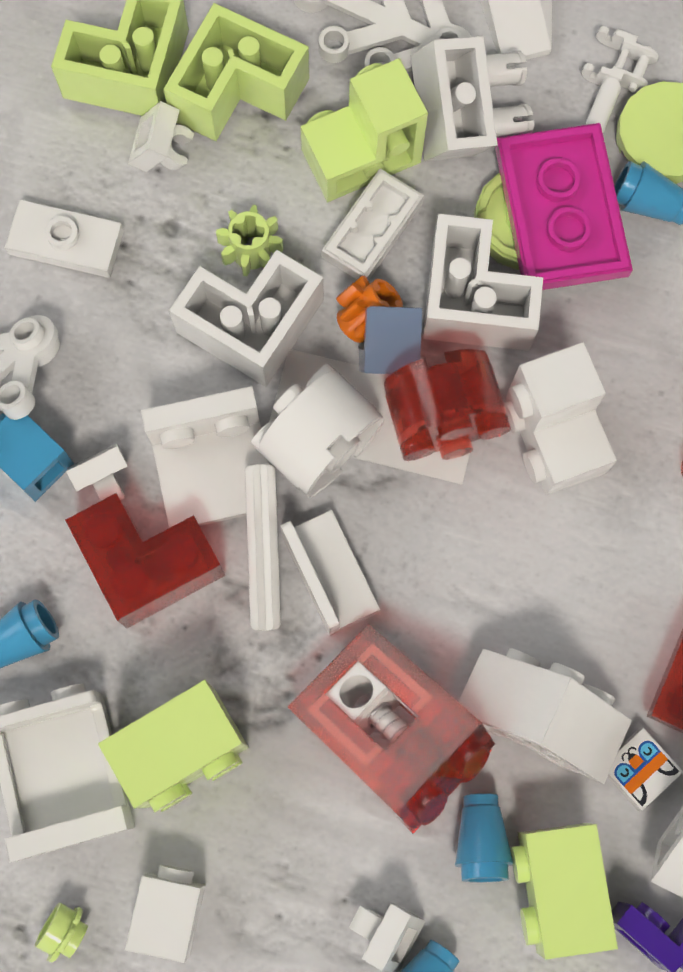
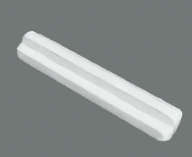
M251 464L245 469L250 626L256 631H270L279 629L281 625L275 468L271 464Z

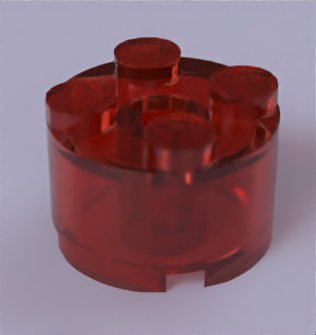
M458 349L444 352L447 363L428 367L426 358L401 367L385 379V398L404 461L421 459L440 451L443 460L461 457L473 451L471 442L478 439L496 438L511 430L494 369L486 351L480 349Z

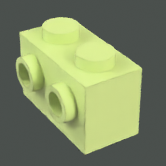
M582 823L517 832L520 846L511 847L513 872L517 884L526 883L529 907L520 909L526 945L535 944L536 953L545 960L618 949L597 824Z

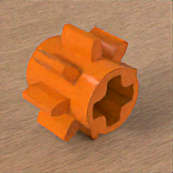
M361 276L336 297L337 302L343 306L337 313L339 327L348 338L357 343H363L365 339L366 309L369 306L403 307L399 293L390 283L383 279H375L372 283H369L365 276Z

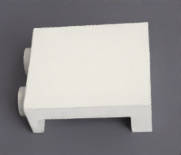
M75 684L50 692L51 702L30 707L28 699L0 705V785L12 837L4 839L9 863L135 828L128 797L98 745L99 742L112 735L103 694L95 690L86 691L85 684Z

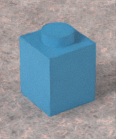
M2 413L0 414V468L36 502L66 472L67 468L75 463L65 450L28 415L18 420H12Z

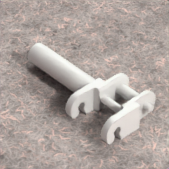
M601 26L598 29L596 38L603 45L619 50L620 56L616 66L612 69L602 66L598 73L593 72L594 66L587 63L581 71V75L587 81L600 85L585 125L600 123L603 134L620 94L621 87L629 89L631 92H638L644 86H648V82L643 76L647 66L655 64L659 58L658 53L650 46L636 43L638 36L619 29L614 32L613 36L608 35L609 28ZM627 58L638 61L633 73L623 70Z

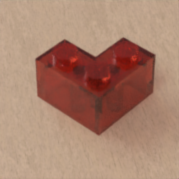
M117 493L65 519L116 620L125 628L139 623L226 576L194 515L146 541L143 540L127 507Z

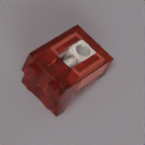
M370 624L288 706L303 725L368 787L412 834L421 825L430 824L441 814L447 803L448 796L462 782H468L479 774L489 758V754L492 751L491 748L495 745L480 720ZM373 693L367 704L354 708L360 697ZM399 705L415 719L410 725H408V720L400 718V713L395 710ZM380 731L382 733L381 739L389 740V747L386 750L370 737L373 732Z

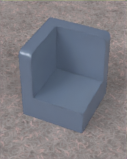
M369 306L366 309L364 349H359V371L368 374L420 375L423 308Z

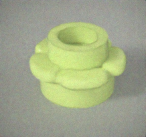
M59 902L47 918L35 942V947L49 954L47 961L51 963L56 961L60 953L70 958L79 947L88 928L87 924L80 921L83 913L81 907L78 906L73 910Z

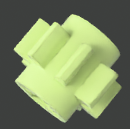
M252 205L250 211L239 214L230 210L228 212L230 219L228 229H216L218 243L227 246L221 252L223 264L229 265L235 261L242 267L243 276L247 277L250 270L260 267L264 268L270 260L271 252L274 253L276 250L283 252V239L278 236H272L278 230L276 216L265 220L263 216L258 214L257 205ZM249 237H254L251 245H244Z

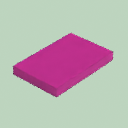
M596 123L497 138L498 145L495 146L520 275L543 277L542 290L629 277L633 269L601 124Z

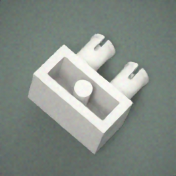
M484 36L433 40L410 56L414 86L428 112L423 145L424 161L472 157L497 146V138L533 132L534 120L519 122L522 120V117L533 115L532 109L528 104L493 108L490 87L521 86L525 83L527 67L515 68V64L526 62V58L521 51L486 55Z

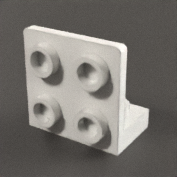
M245 387L141 410L144 429L153 447L170 529L172 531H179L246 516L245 469L251 464H269V461L251 444L253 437L261 429L253 387Z

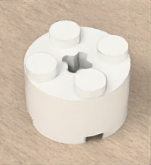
M327 363L311 377L304 390L298 384H294L277 400L273 409L279 416L276 420H271L264 425L253 437L251 444L298 490H302L310 498L325 489L343 472L340 467L352 455L357 458L381 429L384 419L359 391Z

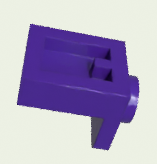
M618 902L611 910L614 929L659 969L667 972H676L680 967L683 970V918L670 935L667 936L665 932L670 925L648 905L641 902L635 908L631 904Z

